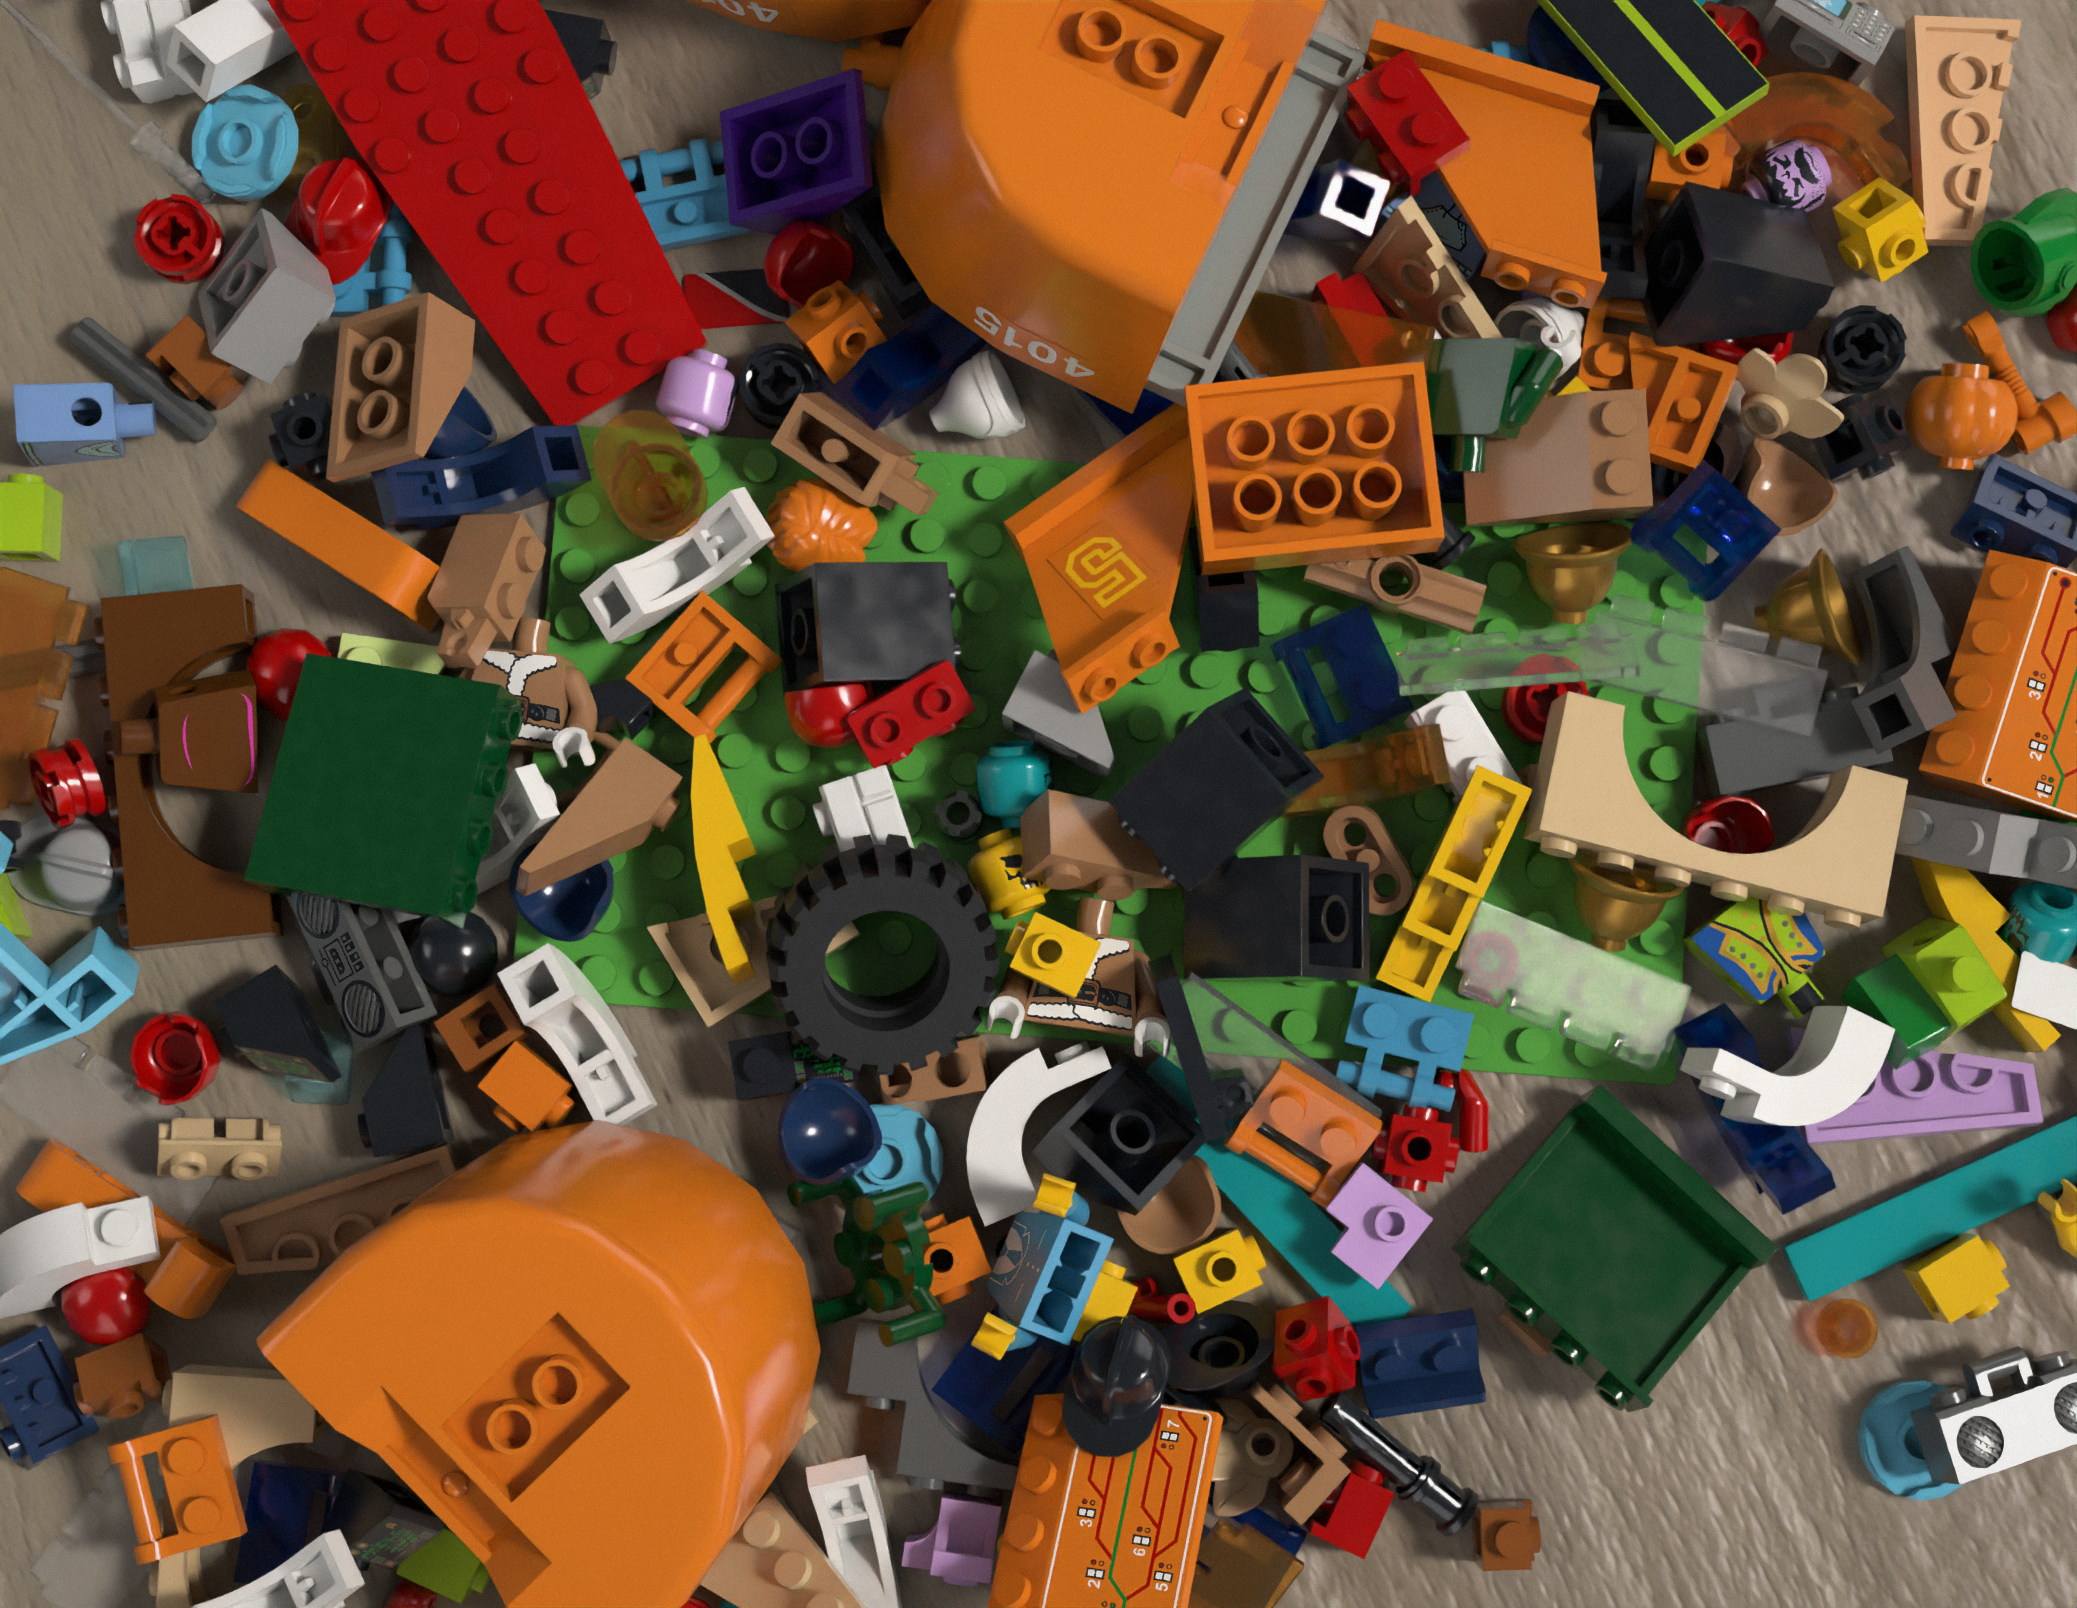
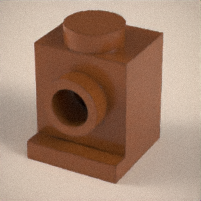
M188 315L175 325L146 354L193 402L203 395L218 410L226 408L236 400L242 392V383L249 377L245 371L211 354L206 332Z
M497 984L490 985L433 1022L463 1070L468 1073H477L485 1065L505 1053L515 1040L523 1041L532 1035L528 1026L523 1024L508 993L505 992L501 985ZM490 1015L498 1016L502 1022V1029L495 1037H489L483 1031L484 1020Z
M141 1332L75 1358L79 1381L74 1382L73 1391L76 1402L83 1414L90 1415L98 1411L108 1419L133 1416L141 1412L145 1404L155 1400L162 1405L165 1384L169 1379H172L166 1350Z
M1532 1500L1478 1501L1472 1515L1474 1562L1483 1571L1531 1570V1561H1535L1534 1553H1539L1541 1547L1539 1520L1537 1516L1532 1515Z

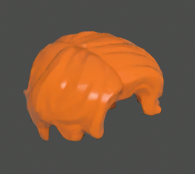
M822 478L799 479L782 491L777 492L776 500L769 506L765 519L775 535L766 545L772 550L776 561L796 573L813 563L864 562L866 556L863 548L869 544L878 530V522L868 506L855 501Z

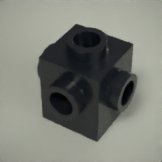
M314 392L296 395L283 403L284 409L270 414L276 433L268 437L278 463L281 467L289 465L306 482L309 480L320 481L327 479L326 472L333 401L325 393L318 396ZM316 430L311 438L302 439L301 435Z
M1861 392L1832 404L1844 415V420L1833 432L1812 439L1831 480L1859 473L1862 481L1873 478L1895 467L1891 457L1911 447L1905 435L1906 423L1899 409L1891 404L1888 396L1883 395L1864 400Z

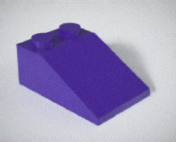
M854 68L720 111L730 225L777 235L786 226L797 220L811 219L820 222L872 187L861 70Z

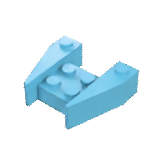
M1 831L0 874L6 869L14 845ZM0 922V1065L90 1031L134 995L140 965L98 926L47 967Z

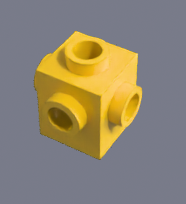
M1881 177L1832 208L1842 239L1838 242L1839 252L1845 263L1854 271L1861 269L1882 283L1929 253L1922 230L1926 226V221L1922 211L1914 202V198Z

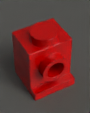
M1353 1458L1350 1467H1348L1351 1472L1318 1507L1325 1511L1321 1520L1310 1516L1305 1527L1310 1534L1365 1560L1395 1493L1388 1486L1382 1484L1385 1477L1382 1472L1367 1463Z

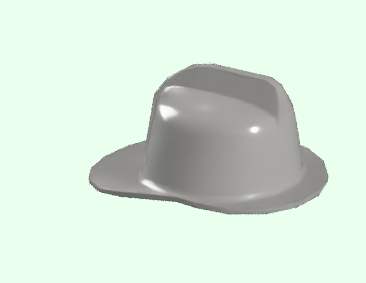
M46 814L28 820L21 827L22 837L16 841L17 852L10 854V856L22 859L24 869L7 874L11 885L23 898L38 905L85 916H105L118 911L119 904L126 903L124 880L119 881L116 878L113 866L114 846L121 845L120 830L109 825L75 818L73 825L56 829L50 823Z

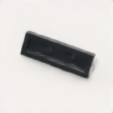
M1171 954L1148 961L1205 1140L1207 1142L1229 1135L1224 1120L1254 1106L1250 1088L1242 1068L1209 1073Z

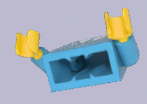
M1044 1173L1037 1197L1033 1203V1208L1040 1210V1212L1021 1211L1015 1217L1009 1234L1004 1236L997 1244V1262L988 1280L987 1291L1000 1305V1318L987 1312L981 1327L970 1345L1000 1361L1006 1351L1028 1347L1037 1340L1039 1335L1069 1346L1114 1240L1110 1236L1084 1226L1088 1222L1090 1209L1088 1203L1074 1191L1076 1183Z

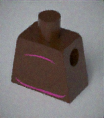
M240 670L158 687L154 689L155 718L119 720L121 755L156 753V765L160 782L168 785L259 793L256 685L250 670Z

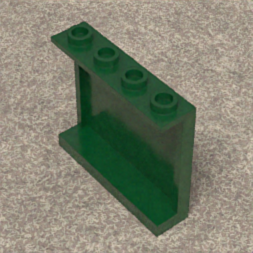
M306 653L244 880L272 894L291 897L292 892L439 919L454 928L463 929L466 914L471 912L476 903L478 894L476 876L481 857L487 853L492 842L493 828L491 818L496 799L503 794L508 779L506 761L511 742L518 737L522 727V710L520 708L522 701L499 684Z
M1599 1085L1583 1094L1451 1249L1462 1258L1460 1266L1473 1280L1484 1286L1490 1284L1507 1300L1504 1303L1505 1308L1516 1320L1527 1327L1536 1326L1552 1341L1549 1344V1348L1559 1360L1571 1368L1578 1369L1580 1367L1596 1382L1594 1390L1601 1399L1617 1410L1622 1411L1625 1409L1627 1412H1632L1651 1405L1654 1400L1649 1394L1749 1271L1765 1265L1778 1247L1602 1085Z

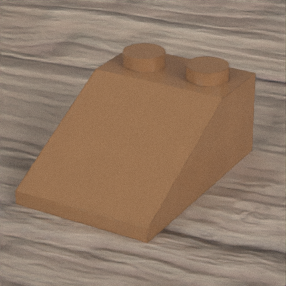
M427 292L340 320L326 472L328 480L338 482L425 456L472 372L475 333L474 319Z
M1646 389L1587 391L1544 397L1528 423L1521 426L1520 433L1516 439H1486L1485 473H1462L1465 527L1641 518L1653 507Z

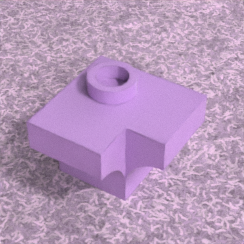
M1363 1162L1359 1163L1324 1208L1345 1227L1329 1251L1376 1289L1381 1287L1433 1220L1432 1217Z
M944 1491L940 1514L935 1524L925 1532L907 1534L901 1566L931 1570L930 1575L943 1577L942 1581L949 1584L968 1587L978 1586V1582L990 1584L1002 1500Z

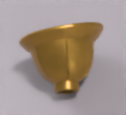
M1578 523L1525 534L1514 541L1513 547L1526 560L1527 574L1531 587L1539 599L1552 608L1551 619L1559 623L1581 624L1587 621V610L1601 603L1609 592L1616 574L1618 557L1631 545L1635 534L1627 526L1617 523Z
M1824 549L1818 550L1809 566L1783 579L1772 591L1766 605L1755 606L1754 608L1756 629L1761 641L1773 639L1784 651L1799 656L1834 654L1838 658L1854 665H1860L1863 661L1861 642L1849 605L1832 561Z
M1576 852L1574 858H1568L1573 871L1577 875L1575 905L1581 922L1592 931L1591 943L1604 951L1620 952L1625 950L1627 940L1639 936L1652 926L1663 911L1666 901L1682 893L1685 888L1657 882L1654 880L1655 872L1633 867L1632 872H1617L1604 869L1597 865L1598 857Z

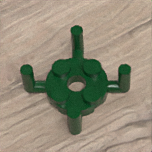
M854 1176L824 1185H811L803 1181L789 1184L787 1188L788 1199L795 1207L834 1195H838L846 1207L842 1232L837 1233L834 1237V1251L838 1261L844 1267L850 1268L856 1284L850 1293L813 1304L817 1328L862 1314L869 1308L875 1313H881L911 1305L915 1313L880 1324L878 1334L885 1347H892L943 1328L946 1323L945 1312L929 1290L933 1279V1262L924 1265L922 1246L930 1243L927 1228L920 1216L929 1198V1190L925 1184L912 1182L886 1191L878 1189L866 1193Z

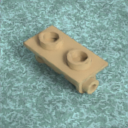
M171 1117V1123H159L157 1176H174L182 1180H194L203 1176H234L241 1180H257L264 1176L278 1177L282 1141H280L281 1125L269 1124V1118L226 1119L225 1137H214V1118Z

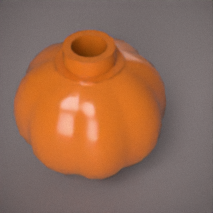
M1942 363L1941 375L1924 377L1911 391L1906 401L1904 419L1907 433L1916 447L1933 455V457H1939V469L1973 471L1974 460H1979L2001 450L2015 432L2018 420V406L2015 396L2004 381L1988 379L1990 366L1968 363Z

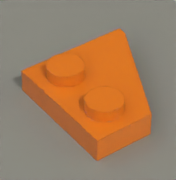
M1632 331L1629 336L1633 389H1646L1650 462L1695 477L1737 379L1738 365L1679 346L1664 347L1656 345L1654 338Z

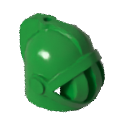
M2059 188L2045 193L2020 212L1986 223L1976 233L1971 247L1970 262L1974 283L1983 299L1993 305L2000 313L2012 317L2025 318L2041 315L2050 310L2055 304L2062 303L2077 283V192L2068 188Z

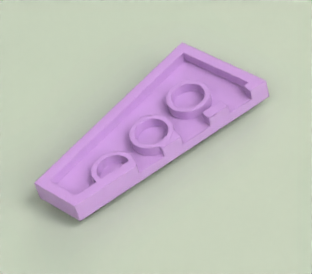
M1790 1027L1785 1031L1790 1059L1798 1050L1806 1029ZM1929 1051L1895 1070L1885 1057L1876 1078L1857 1101L1829 1119L1800 1126L1802 1146L2038 1126L2043 1123L2034 1064L1959 1052L1948 1054Z

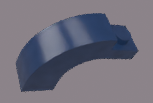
M577 425L532 426L515 437L482 451L445 459L414 460L371 472L385 526L417 524L419 530L457 526L461 515L508 514L521 511L562 496L592 480Z

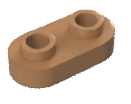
M1363 805L1345 806L1331 814L1326 821L1323 831L1324 843L1331 857L1369 863V912L1376 915H1391L1407 906L1415 891V877L1379 815ZM1351 823L1362 825L1366 831V838L1360 845L1352 844L1347 839L1346 830ZM1386 873L1395 879L1396 890L1392 895H1384L1377 889L1376 880L1380 874Z

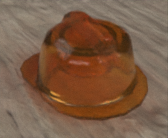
M631 410L616 415L602 427L594 442V468L598 480L617 515L629 531L645 540L667 541L683 536L693 528L706 509L708 489L699 466L682 435L668 419L653 411Z

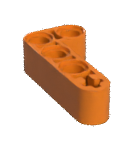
M270 459L266 460L235 507L431 633L441 617L427 597L441 567Z
M53 1138L46 1142L15 1188L21 1197L44 1213L80 1202L87 1209L143 1197L138 1191L74 1148ZM152 1202L161 1259L128 1267L148 1283L143 1291L162 1308L184 1319L204 1316L237 1269L233 1257Z

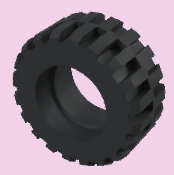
M870 834L853 837L855 848L840 852L836 843L820 851L822 860L820 864L813 868L810 863L805 861L793 873L795 885L792 889L786 887L780 890L774 902L776 915L768 919L766 931L768 948L766 957L772 995L778 1012L785 1014L787 1028L797 1040L807 1038L810 1052L820 1059L827 1061L834 1053L838 1055L841 1069L856 1073L861 1070L862 1064L873 1065L875 1075H893V1065L908 1062L910 1070L914 1071L928 1066L925 1056L938 1050L944 1058L959 1048L955 1036L961 1031L966 1035H972L982 1022L978 1008L979 1006L986 1008L991 1005L996 992L992 977L999 974L1000 956L995 945L997 940L996 934L976 884L969 882L965 870L953 858L946 861L942 860L939 849L923 841L918 844L917 849L911 848L908 845L906 836L888 834L886 845H873ZM878 911H898L913 915L927 923L935 933L938 950L928 971L916 983L905 990L885 996H866L843 988L829 976L825 963L826 951L837 933L856 918Z

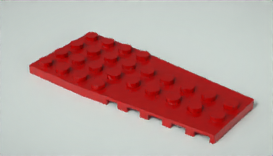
M267 0L356 149L555 426L576 425L664 373L670 360L680 356L691 357L694 349H704L707 347L708 341L689 306L681 285L678 283L669 265L662 246L650 226L638 201V197L613 150L603 125L600 123L591 105L584 86L556 29L538 0Z

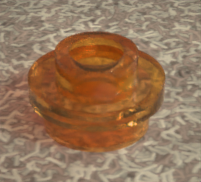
M1844 1298L1835 1300L1824 1307L1818 1317L1817 1334L1821 1344L1828 1352L1837 1357L1853 1359L1866 1354L1873 1347L1878 1335V1324L1875 1315L1868 1306L1860 1301ZM1846 1318H1853L1858 1325L1856 1336L1850 1340H1845L1839 1330L1840 1324Z

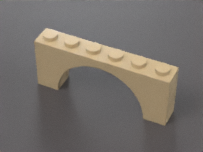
M1567 691L1551 702L1523 839L1541 843L1540 851L1564 858H1574L1576 852L1598 857L1597 865L1599 867L1617 872H1632L1633 867L1655 872V881L1671 886L1688 887L1690 886V881L1711 886L1710 894L1721 899L1746 901L1747 896L1766 900L1768 901L1767 909L1780 914L1801 916L1804 910L1824 915V924L1839 929L1858 930L1861 924L1883 918L1908 779L1851 765L1830 775L1826 792L1814 816L1793 839L1782 847L1773 851L1754 854L1717 851L1697 844L1676 832L1652 810L1642 796L1633 779L1625 754L1623 740L1624 705Z
M189 1364L173 1372V1380L169 1379L164 1387L162 1410L165 1416H170L169 1427L215 1414L218 1415L232 1471L247 1457L259 1451L283 1444L313 1443L327 1433V1421L278 1370ZM158 1458V1473L160 1476H163ZM165 1484L164 1499H160L156 1505V1512L163 1536L178 1532ZM200 1547L153 1562L149 1576V1593L151 1596H157L156 1608H191L196 1604L209 1601L202 1578Z

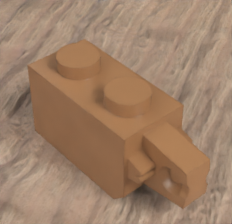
M823 392L799 394L771 442L773 446L855 501L868 507L881 505L891 511L899 503L916 515L928 514L940 494L914 476L919 468V465L913 461L916 456L915 453Z
M521 513L461 515L427 597L433 608L445 622L437 654L448 668H477L492 642H511L518 621L525 611L527 598L536 575L543 565L544 555L547 550Z
M1048 789L1029 805L1023 815L1020 816L1021 839L1023 842L1022 878L1045 882L1046 886L1056 890L1075 888L1094 892L1100 898L1112 901L1126 899L1139 888L1173 889L1177 886V884L1171 882L1161 872L1157 864V856L1143 840L1132 837L1123 829L1117 818L1118 812L1109 802Z

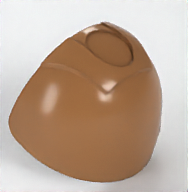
M1757 437L1753 440L1742 459V466L1736 476L1735 490L1737 507L1749 524L1776 536L1796 534L1813 525L1831 510L1838 497V492L1834 485L1818 468L1798 453L1770 439Z
M1193 1155L1136 1216L1117 1210L1126 1233L1137 1245L1158 1254H1178L1195 1248L1210 1236L1220 1217L1221 1198L1208 1164L1201 1157Z

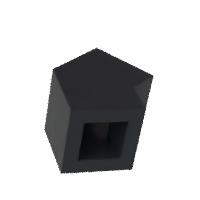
M626 679L589 686L597 707V725L600 733L619 730L632 741L656 716L652 699Z

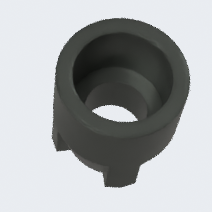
M957 790V792L946 795L935 807V819L938 828L949 839L955 841L970 839L981 828L983 814L980 805L973 796L964 790ZM963 804L968 807L970 816L964 824L955 825L947 819L948 809L952 805Z

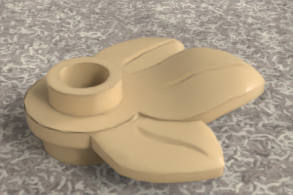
M1753 348L1740 360L1737 378L1745 391L1741 399L1740 419L1743 426L1754 436L1762 439H1773L1788 431H1792L1803 437L1813 439L1833 432L1844 420V415L1820 396L1826 388L1827 371L1819 359L1807 354L1797 353L1785 357L1776 364L1764 351Z
M1231 1398L1215 1399V1401L1226 1414L1228 1423L1221 1428L1211 1481L1215 1482L1213 1508L1217 1517H1232L1255 1508L1263 1501L1269 1479L1282 1474L1289 1467L1294 1454V1446L1289 1431L1281 1423L1268 1418L1258 1419L1253 1411L1241 1401ZM1260 1438H1268L1275 1444V1449L1267 1456H1259L1252 1449L1255 1441Z

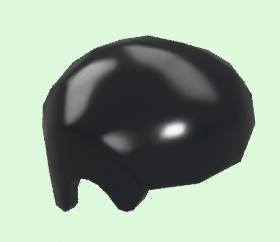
M472 912L466 914L463 929L454 928L439 919L425 917L415 926L407 944L414 967L421 976L426 989L429 992L442 996L469 995L489 982L498 963L497 938L492 928L486 924L482 917Z

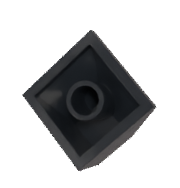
M1126 1053L1048 1132L1031 1153L1056 1177L1076 1183L1074 1191L1081 1197L1136 1216L1200 1149L1206 1140L1200 1124Z

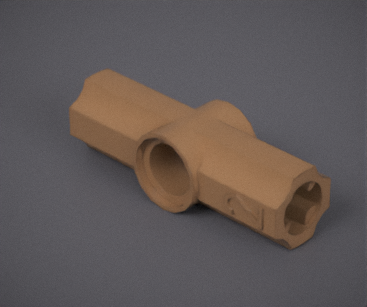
M1410 555L1311 564L1307 566L1303 579L1305 583L1370 603L1375 609L1384 614L1395 615L1401 613L1469 636L1478 617L1487 585L1419 564ZM1389 571L1399 572L1408 580L1409 591L1405 595L1391 596L1381 588L1379 576Z

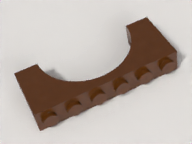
M236 584L100 598L102 615H97L94 618V634L99 650H105L106 672L99 675V694L103 706L110 708L111 730H105L103 746L107 763L114 765L116 787L109 789L108 806L111 819L114 823L119 822L121 845L114 846L113 866L116 878L119 881L124 880L126 903L119 904L118 925L122 938L129 939L130 948L146 951L284 936L280 895L269 893L245 881V874L218 869L192 853L174 834L158 804L152 775L153 754L121 755L119 720L155 718L154 689L191 681L202 671L219 661L252 651V647L258 641L254 594L244 585Z

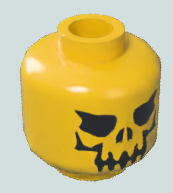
M1006 828L978 840L982 851L970 858L967 868L972 882L976 884L989 913L1000 912L1003 920H1007L1034 910L1046 903L1044 894L1051 888L1046 886L1045 882L1022 878L1023 842L1021 836L1014 837L1011 828Z

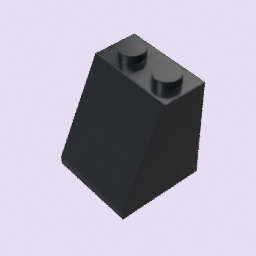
M1688 181L1684 183L1644 246L1648 284L1645 297L1641 301L1655 344L1664 347L1806 330L1818 311L1828 303L1835 288L1805 210Z
M947 562L813 563L775 584L780 658L783 660L781 663L783 699L786 692L847 684H861L865 687L866 693L867 687H871L874 692H885L942 659L951 662L955 671L959 667L961 651L958 639L953 636L951 616L955 607L956 591L953 581L948 579Z
M1244 688L1207 707L1108 802L1118 812L1117 818L1123 829L1132 837L1143 840L1157 856V864L1161 872L1171 882L1182 885L1187 892H1190L1215 874L1325 776L1249 690Z
M1310 855L1232 858L1208 880L1190 892H1187L1182 886V898L1184 901V940L1182 943L1184 979L1218 982L1369 981V863Z

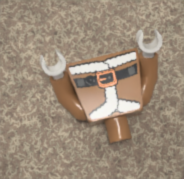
M520 617L513 635L512 650L488 648L480 665L477 668H465L458 678L499 684L522 701L520 707L522 710V727L518 737L511 742L510 750L556 754L562 768L567 766V759L570 755L579 756L580 753L584 765L590 766L596 760L590 743L594 739L598 720L597 707L589 688L588 680L584 672L577 669L575 662L563 655L547 653L550 622Z
M1079 897L1075 930L1101 942V945L1076 999L1074 1000L1008 967L998 996L989 1007L985 1022L986 1030L990 1031L995 1019H1008L1013 1024L1010 1036L1012 1039L1018 1037L1023 1022L1134 1037V1051L1138 1057H1142V1044L1147 1040L1159 1041L1163 1045V1056H1168L1170 1052L1171 1031L1166 1023L1163 1007L1148 964L1150 959L1142 951L1134 949L1133 939L1110 936L1114 902L1102 899Z

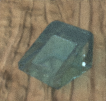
M184 536L130 539L118 542L126 596L194 589L186 538Z
M322 1032L342 1077L333 1083L285 1075L284 1081L290 1099L295 1103L348 1104L351 1094L354 1045L344 1032Z

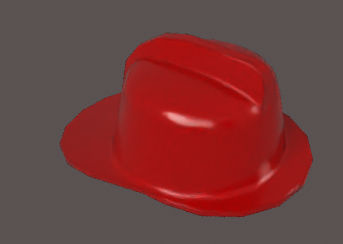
M348 157L324 161L314 166L302 179L298 197L284 226L328 269L332 285L341 284L356 275L368 259L383 226L389 218L393 199L366 161Z

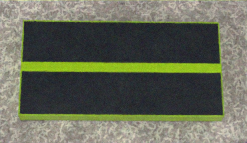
M1536 0L1672 157L1768 94L1770 83L1695 0Z

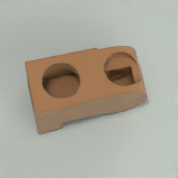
M984 1034L956 1040L959 1048L944 1058L938 1050L925 1056L928 1064L926 1067L911 1071L908 1062L893 1065V1075H878L883 1105H894L917 1100L918 1102L987 1090L993 1083Z

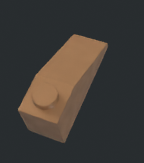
M624 738L520 865L515 890L523 896L530 895L643 844L655 828L664 832L676 818L683 805L677 799L683 777L627 738Z

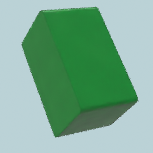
M1897 954L1852 978L1842 996L1846 1006L1895 1029L1886 1055V1059L1895 1070L1938 1047L1951 1028L1950 1021Z

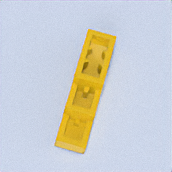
M702 734L694 738L691 783L695 857L707 915L726 970L736 986L757 977L735 925L757 915L736 866V862L757 853L707 736Z
M1476 765L1376 972V979L1430 1003L1453 951L1457 950L1480 898L1483 899L1533 789Z
M1910 857L1924 898L1934 918L1960 923L1966 929L2005 988L2007 997L1992 1010L1993 1014L2026 1053L2045 1051L2061 1034L2047 1019L2016 1009L2011 1004L2020 958L1995 933L2011 917V914L1966 868Z

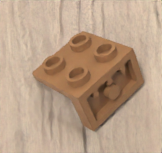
M1273 1379L1265 1387L1256 1380L1248 1388L1252 1396L1313 1452V1455L1308 1460L1301 1455L1296 1457L1277 1479V1482L1281 1485V1490L1276 1494L1282 1508L1302 1526L1351 1472L1341 1460V1457L1347 1450L1319 1422L1315 1421L1307 1428L1298 1420L1296 1416L1303 1408Z

